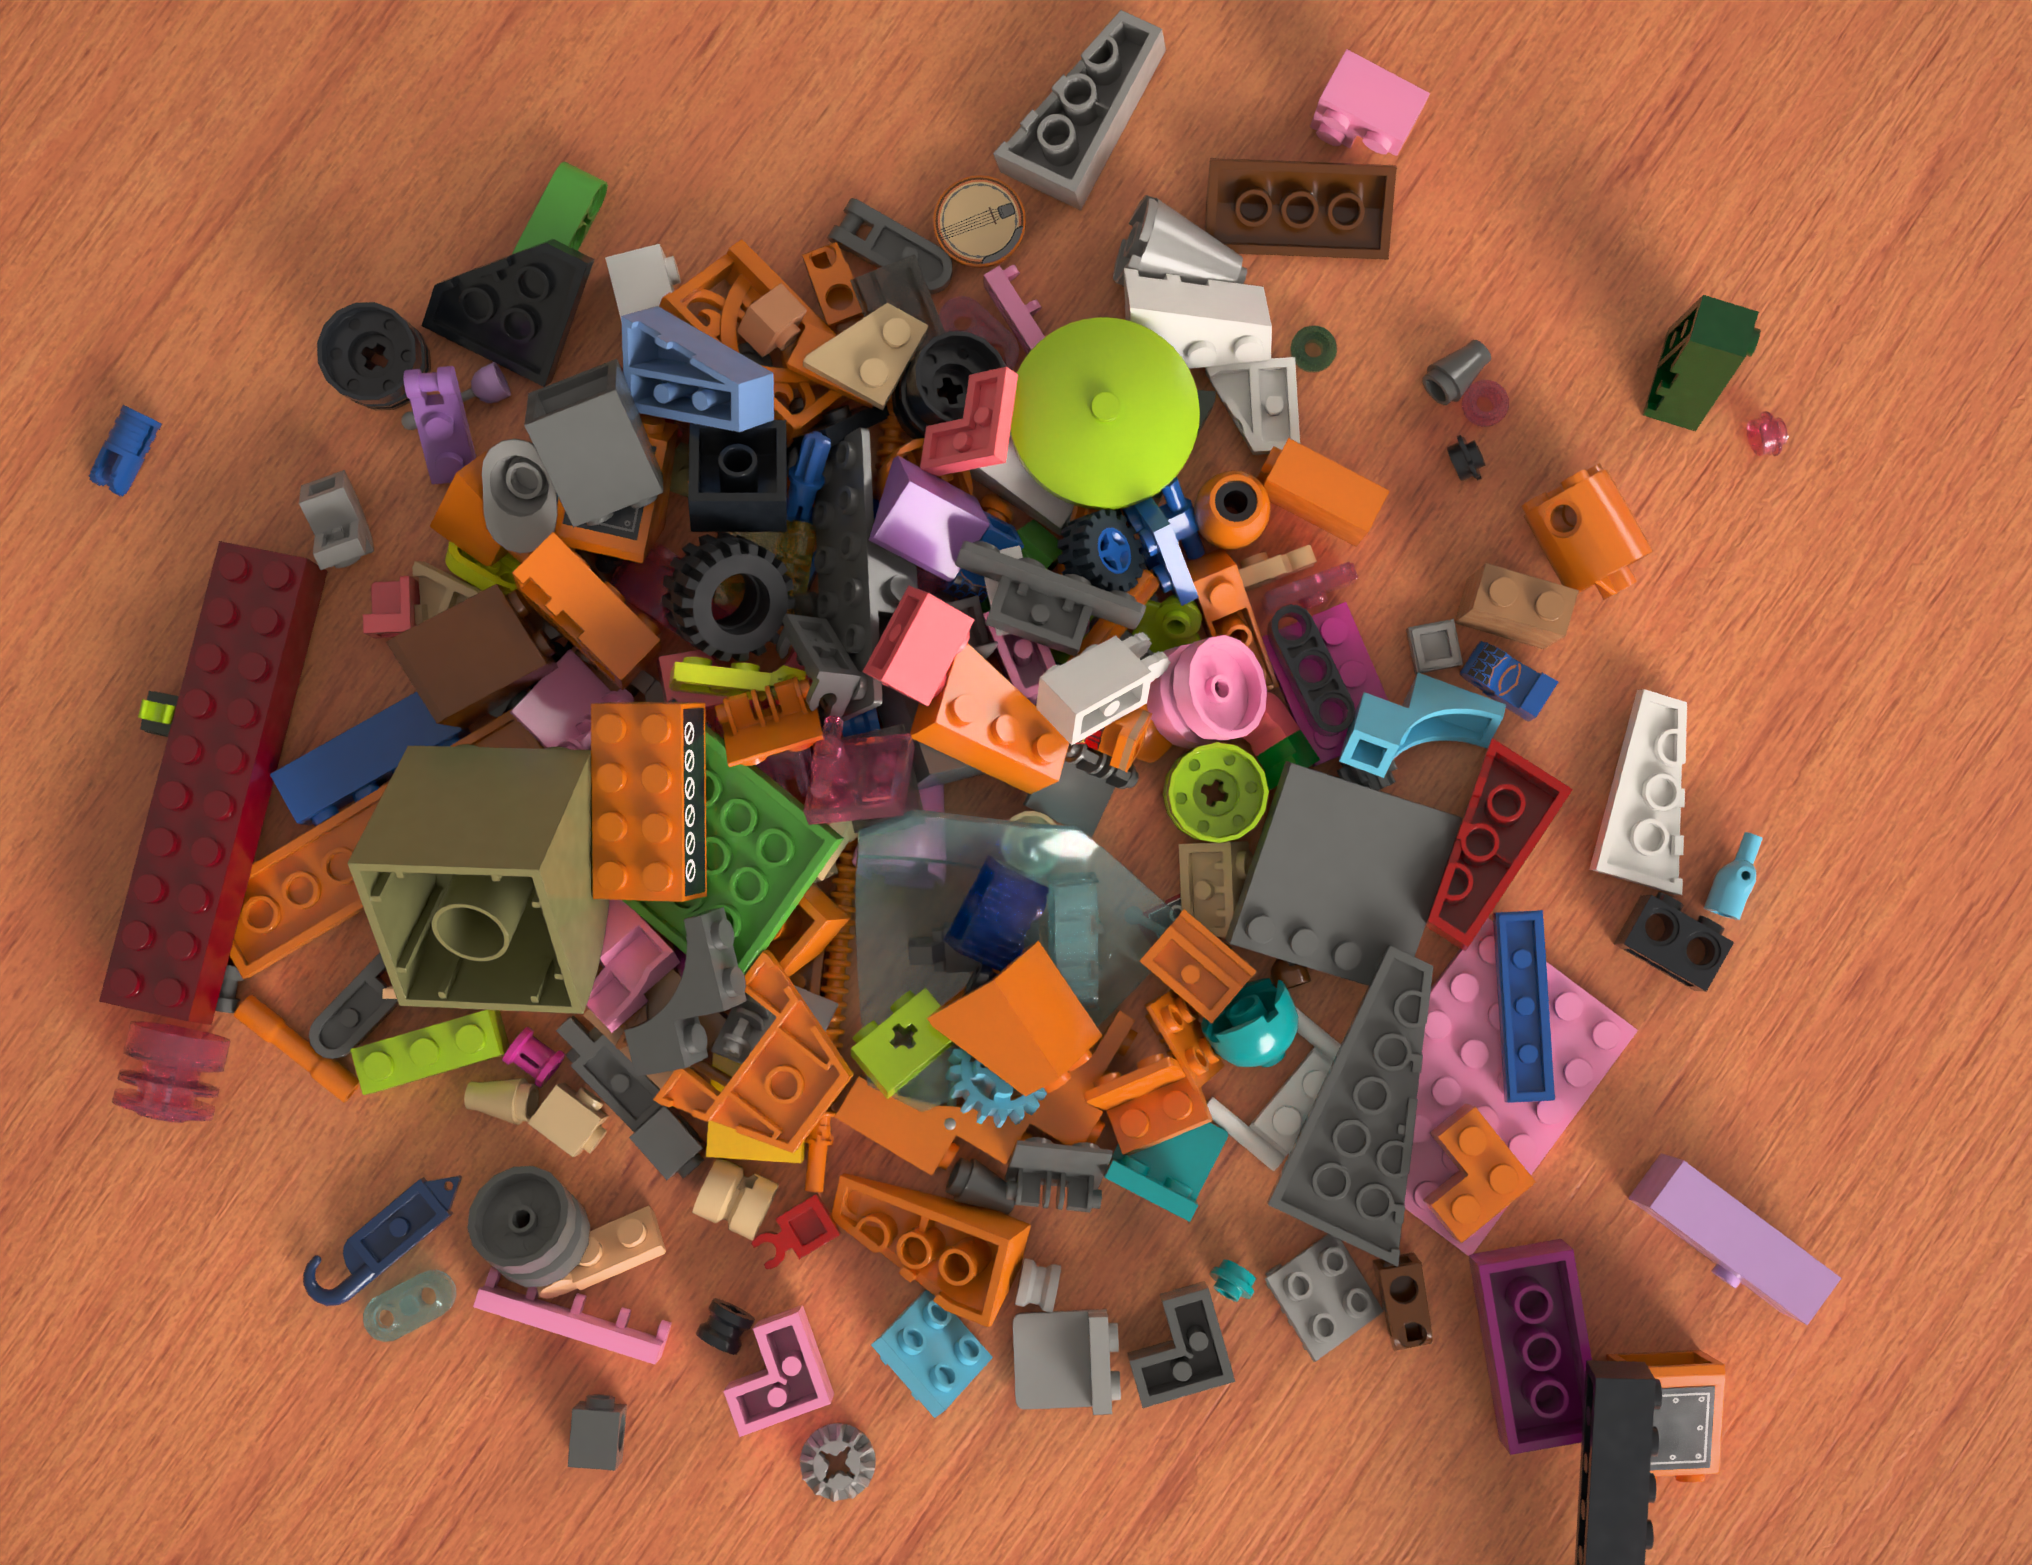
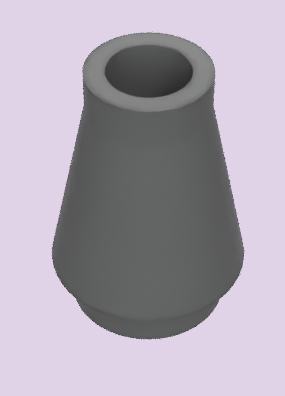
M1472 340L1461 349L1427 367V374L1422 378L1424 388L1436 402L1442 405H1448L1451 401L1458 402L1483 367L1491 361L1489 350L1480 341Z
M960 1158L957 1161L945 1190L946 1193L954 1196L955 1202L997 1210L1007 1215L1014 1207V1200L1005 1199L1006 1181L975 1158H972L970 1161Z

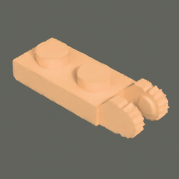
M647 1206L590 1231L589 1244L580 1263L565 1278L547 1286L536 1287L539 1297H542V1299H553L577 1288L581 1291L665 1254L666 1249L655 1212L650 1206Z

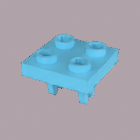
M925 1290L871 1346L880 1355L882 1362L885 1365L888 1364L910 1389L911 1395L916 1401L919 1400L930 1414L936 1418L952 1404L993 1357L955 1314L941 1308L933 1301L935 1296Z

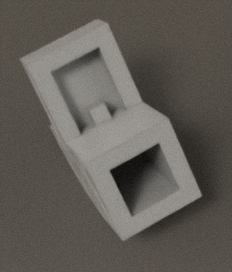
M345 470L301 485L299 505L315 535L313 555L320 570L333 566L335 568H344L357 562L361 556L374 552L371 532L363 509Z

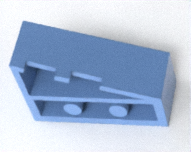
M658 306L621 316L623 374L638 413L741 432L774 420L773 372Z

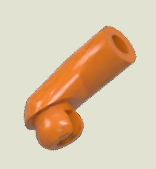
M990 493L982 497L980 506L983 511L1009 524L1011 523L1013 512L1000 496Z

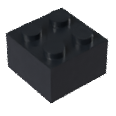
M773 420L741 432L690 423L688 503L691 532H787L786 420Z

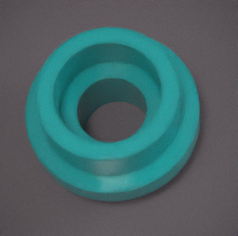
M1224 1259L1219 1267H1213L1210 1272V1276L1216 1281L1213 1288L1226 1298L1238 1302L1240 1297L1251 1299L1254 1294L1252 1286L1256 1278L1242 1266Z

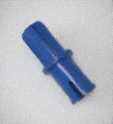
M813 431L810 434L804 435L796 465L789 469L788 478L791 482L787 492V520L795 522L797 511L801 512L798 520L799 523L803 524L810 521L817 490L824 486L825 477L822 473L831 447V440L823 436L821 432Z

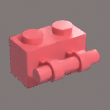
M908 586L862 672L908 698L929 706L932 699L944 688L947 679L946 673L953 659L967 645L970 637L969 630L974 619L930 593Z

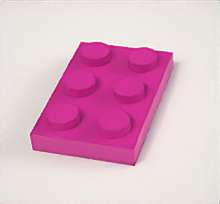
M1344 602L1313 615L1312 618L1352 698L1355 710L1364 692L1388 701L1347 603ZM1299 622L1279 629V633L1287 640H1296L1302 635V627ZM1268 635L1263 636L1262 639L1289 712L1320 758V761L1312 766L1315 767L1339 757L1348 727L1338 735L1330 737L1320 735L1312 729L1269 642ZM1311 659L1300 662L1299 674L1303 680L1309 683H1316L1321 680L1323 672L1318 662ZM1331 701L1321 704L1319 714L1323 722L1331 726L1340 725L1343 718L1340 706Z

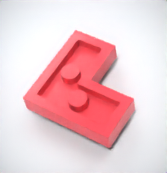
M1002 367L969 375L963 419L926 426L920 469L934 476H940L1006 463L1018 374L1008 367Z

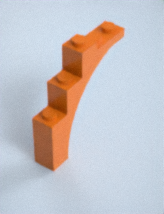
M1117 1010L1103 1036L1091 1052L1093 1056L1080 1067L1070 1071L1071 1078L1065 1084L1047 1093L1043 1100H1038L1040 1106L1033 1115L1024 1111L1025 1117L1017 1125L1011 1121L1009 1116H1007L1001 1128H996L992 1116H987L983 1123L979 1124L977 1123L978 1111L972 1108L969 1112L963 1114L960 1111L963 1104L947 1106V1103L913 1098L899 1092L886 1099L875 1084L863 1074L858 1076L834 1117L931 1176L937 1167L945 1171L949 1167L960 1148L959 1145L953 1142L956 1135L1004 1164L1007 1163L1013 1154L1017 1140L1025 1141L1028 1138H1032L1033 1135L1026 1131L1029 1124L1068 1146L1080 1142L1095 1144L1106 1123L1099 1120L1103 1110L1086 1103L1083 1093L1095 1088L1093 1082L1096 1079L1113 1073L1107 1069L1116 1053L1124 1057L1138 1032L1131 1029L1135 1020ZM1023 1094L1011 1097V1101L1021 1097ZM948 1118H953L956 1122V1126L952 1130H948L944 1126V1122Z

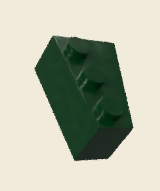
M1702 295L1668 328L1643 416L1696 431L1745 357L1753 355L1761 332L1759 328H1755L1759 312Z

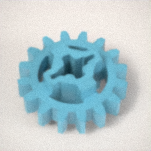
M962 1048L953 1049L948 1061L955 1066H951L945 1074L947 1080L957 1082L949 1093L950 1097L958 1098L962 1096L965 1102L960 1111L963 1114L969 1112L972 1108L978 1111L977 1123L982 1124L987 1116L993 1117L996 1128L1002 1127L1007 1116L1010 1117L1015 1125L1020 1124L1025 1117L1024 1111L1033 1115L1040 1106L1038 1100H1043L1047 1095L1045 1089L1041 1088L1026 1097L1022 1095L1011 1101L1010 1097L1013 1091H1017L1004 1080L999 1079V1076L975 1059L974 1062H970L972 1056Z

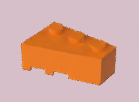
M554 532L512 572L516 588L526 599L529 606L621 690H624L662 651L661 640L657 637L661 633L659 628L644 614L639 613L636 616L624 604L626 602L624 596L609 582H603L591 570L588 563L579 554L571 550Z

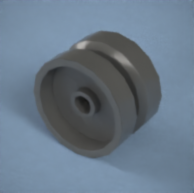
M535 1166L512 1167L494 1175L479 1189L469 1209L467 1229L472 1246L505 1278L524 1287H542L565 1278L580 1263L589 1244L590 1223L583 1205L550 1172Z

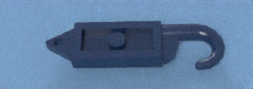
M462 1176L427 1181L424 1177L419 1179L347 1239L343 1248V1257L351 1275L335 1288L324 1289L317 1283L315 1277L316 1268L322 1259L320 1256L315 1255L307 1263L303 1273V1285L307 1294L315 1302L325 1306L341 1305L353 1298L454 1214L451 1211V1206ZM448 1181L452 1182L453 1184L452 1190L448 1189L446 1186Z

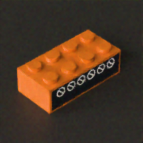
M591 703L593 899L684 902L706 897L705 703Z

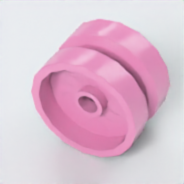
M1221 635L1167 649L1163 652L1171 663L1163 675L1155 678L1150 683L1147 707L1148 712L1153 713L1151 719L1157 730L1169 742L1176 746L1191 749L1247 736L1259 725L1266 709L1267 687L1264 673L1254 653L1240 640Z

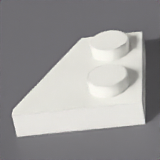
M1295 357L1271 358V360L1205 367L1207 377L1253 455L1269 454L1273 446L1282 450L1288 438L1300 443Z

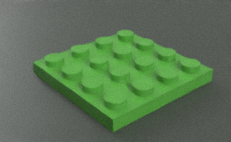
M705 724L707 896L684 902L622 901L685 954H687V937L684 919L707 910L724 907L726 918L734 931L733 947L738 967L745 976L760 954L767 949L844 837L756 765L743 766L740 764L729 768L725 740Z

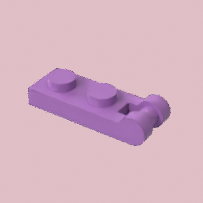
M454 366L438 367L437 372L422 373L420 369L405 370L404 388L412 406L431 484L451 483L456 472L476 458ZM439 391L440 394L428 395L427 392Z

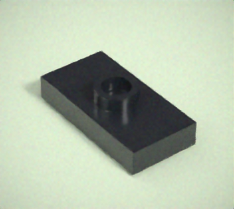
M849 405L841 406L822 415L824 423L794 437L793 440L799 453L804 435L818 431L823 436L830 438L832 447L844 441L845 436L858 428L868 429L887 419V416L890 414L886 405L883 410L875 406L871 409L865 405L851 410Z

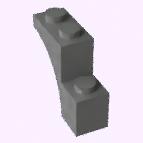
M724 907L707 910L684 919L687 954L684 972L676 992L669 1003L655 1017L624 1030L636 1077L684 1069L707 1058V1035L704 1027L700 1024L698 1016L724 1012L747 1001L745 996V976L738 967L733 947L734 931L726 918Z

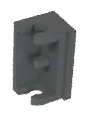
M785 614L782 620L784 628L776 643L778 655L781 659H784L788 654L790 645H792L797 653L796 660L798 664L805 667L804 671L813 681L806 696V703L810 710L814 711L818 707L819 700L823 696L828 705L826 712L829 717L842 718L859 683L861 674L827 619Z

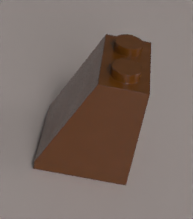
M499 584L481 591L387 641L388 646L435 722L459 728L468 727L559 668L552 657L557 652L554 644L542 629L536 631L527 617L532 611L526 599L517 589L511 591L510 588Z

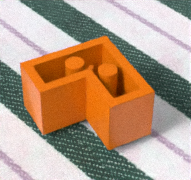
M1465 1103L1430 1132V1135L1459 1171L1431 1192L1423 1201L1449 1234L1460 1243H1463L1537 1183L1473 1105Z

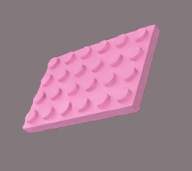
M1487 918L1467 950L1459 949L1431 987L1428 1017L1424 1032L1422 1068L1419 1075L1417 1092L1418 1102L1410 1171L1407 1178L1404 1203L1405 1209L1468 1256L1473 1255L1507 1207L1463 1243L1454 1239L1423 1201L1425 1197L1459 1171L1430 1135V1132L1465 1103L1473 1105L1479 1110L1529 1174L1532 1175L1638 1031L1546 962L1555 1100L1505 1102L1493 921Z

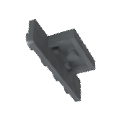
M963 541L955 565L959 568L999 582L985 625L1075 657L1079 652L1091 615L1135 630L1146 609L1144 604L1136 602V599L1126 592L1102 590L1091 586L1087 579L1079 575L1065 574L1063 576L1045 569V566L1037 560L1031 558L1016 559L1002 554L997 547L983 541H975L973 543Z

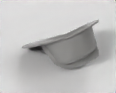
M509 439L501 441L490 448L483 460L482 467L483 510L486 527L493 539L506 550L517 553L532 552L555 531L557 492L531 442Z

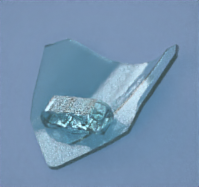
M917 809L910 810L858 831L855 874V930L861 1026L863 1028L873 1020L880 1025L893 1014L889 1009L890 1006L910 990L917 995L926 987L937 1002L943 1005L968 983L973 972H935L934 964L910 965L908 952L909 938L932 937V928L943 927L944 922L1036 917L1039 920L1041 945L1098 1027L1151 973L1139 961L1175 921L1178 914L1121 862L1078 827L1024 823ZM896 1031L893 1044L895 1049L900 1045H905L908 1049L912 1048L913 1033L910 1031L903 1036L899 1031ZM954 1044L891 1097L922 1113L955 1099L951 1098L949 1093L957 1082L947 1080L945 1074L951 1066H955L948 1061V1058L954 1048L960 1049L959 1046ZM971 1057L970 1062H974L975 1058ZM866 1075L867 1085L880 1091Z

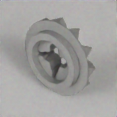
M842 1423L829 1424L817 1429L805 1442L800 1456L802 1479L808 1484L815 1495L830 1499L832 1502L848 1498L853 1499L868 1487L876 1466L875 1452L867 1436L859 1429ZM847 1446L850 1447L845 1464L854 1475L838 1470L835 1475L832 1474L827 1479L826 1475L830 1463L820 1451L837 1456Z

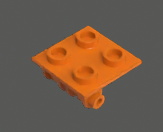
M798 677L775 683L774 687L780 705H776L770 685L765 686L770 708L764 710L762 709L756 689L751 690L756 709L754 713L746 692L723 698V704L715 706L719 723L723 725L729 768L740 764L743 766L756 765L764 761L768 756L786 750L791 752L802 751L811 747L816 741L824 739L818 709L816 708L814 711H811L806 703V696L810 689L808 678L799 681Z
M1172 989L1144 1005L1148 1012L1145 1017L1156 1036L1159 1034L1163 1036L1159 1039L1160 1043L1166 1042L1170 1048L1166 1054L1168 1057L1174 1055V1059L1178 1060L1194 1091L1202 1087L1225 1067L1221 1060L1222 1058L1211 1047L1202 1032L1201 1024L1197 1019L1199 1013Z

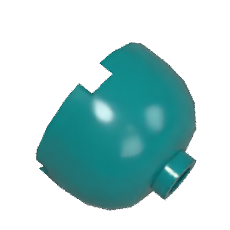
M1263 978L1246 983L1212 1024L1203 1018L1201 1028L1209 1044L1221 1058L1238 1067L1261 1066L1266 1068L1279 1063L1285 1057V1051L1291 1046L1298 1031V1014L1293 999L1283 981L1278 980L1277 988H1275L1270 978Z

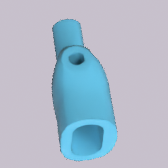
M1748 832L1744 833L1735 860L1722 867L1716 874L1704 909L1730 919L1740 920L1746 901L1756 882V869L1753 864L1761 845L1762 837Z

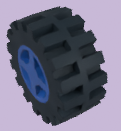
M1114 510L1097 511L1067 523L1068 526L1064 527L1060 533L1064 538L1058 540L1057 546L1058 549L1062 550V554L1058 555V562L1065 566V570L1062 571L1063 576L1065 574L1079 575L1087 579L1091 586L1108 592L1112 590L1130 591L1131 588L1138 584L1136 579L1142 577L1143 570L1139 567V564L1144 563V555L1139 554L1138 548L1142 547L1140 539L1135 540L1133 536L1136 533L1133 525L1126 526L1127 518L1122 514L1116 516V511Z

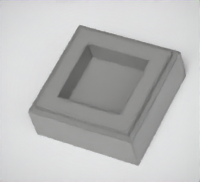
M1454 619L1408 627L1406 629L1415 675L1417 673L1432 672L1463 665Z

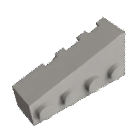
M1120 10L1081 54V60L1066 76L1064 74L1053 85L1050 95L1035 111L1032 109L1021 121V127L1007 143L1004 141L993 153L1000 172L1081 211L1166 51L1162 29Z

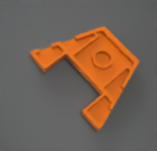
M765 950L745 975V992L774 1014L776 1019L722 1092L718 1091L691 1068L687 1067L674 1070L653 1100L660 1105L669 1108L673 1106L692 1113L693 1117L707 1122L710 1120L735 1129L739 1134L794 1153L854 1074L775 956L769 950Z

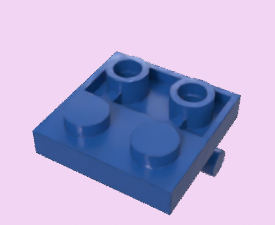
M1176 476L1169 485L1162 489L1166 504L1158 507L1151 497L1122 510L1125 518H1127L1128 525H1133L1136 530L1135 534H1139L1142 547L1138 548L1140 554L1144 555L1146 568L1153 570L1154 575L1160 582L1159 586L1162 591L1166 593L1171 590L1183 606L1199 598L1178 541L1181 540L1189 559L1200 558L1204 555L1205 550L1197 531L1193 504L1190 499L1184 497Z

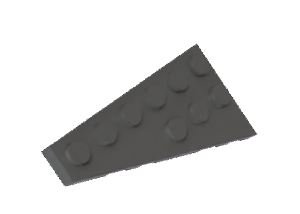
M1388 945L1268 1198L1267 1204L1398 1267L1433 965Z

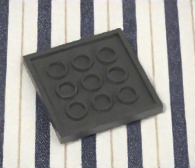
M1286 761L1225 940L1235 946L1369 986L1388 945L1415 957L1463 818Z

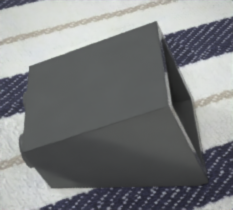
M617 359L528 393L524 426L573 528L587 523L589 526L603 523L613 516V512L630 505L632 508L647 506L657 499L658 494L663 493V474Z

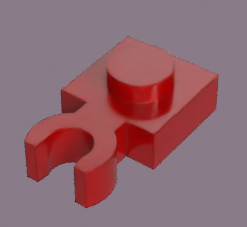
M816 1193L775 1218L781 1231L778 1233L774 1231L762 1232L751 1244L753 1248L760 1246L764 1242H770L775 1246V1257L769 1259L764 1264L766 1269H772L785 1259L789 1249L793 1248L800 1260L838 1237L841 1232L819 1194Z

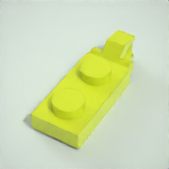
M685 657L683 662L674 663L670 673L669 688L673 691L732 697L746 692L749 700H753L751 690L756 689L759 700L764 701L767 699L765 686L770 685L774 699L779 700L774 684L794 677H798L799 681L804 680L806 672L785 665L772 673L759 672L760 667L758 665L742 662L732 663L731 668L712 666V660L707 658Z

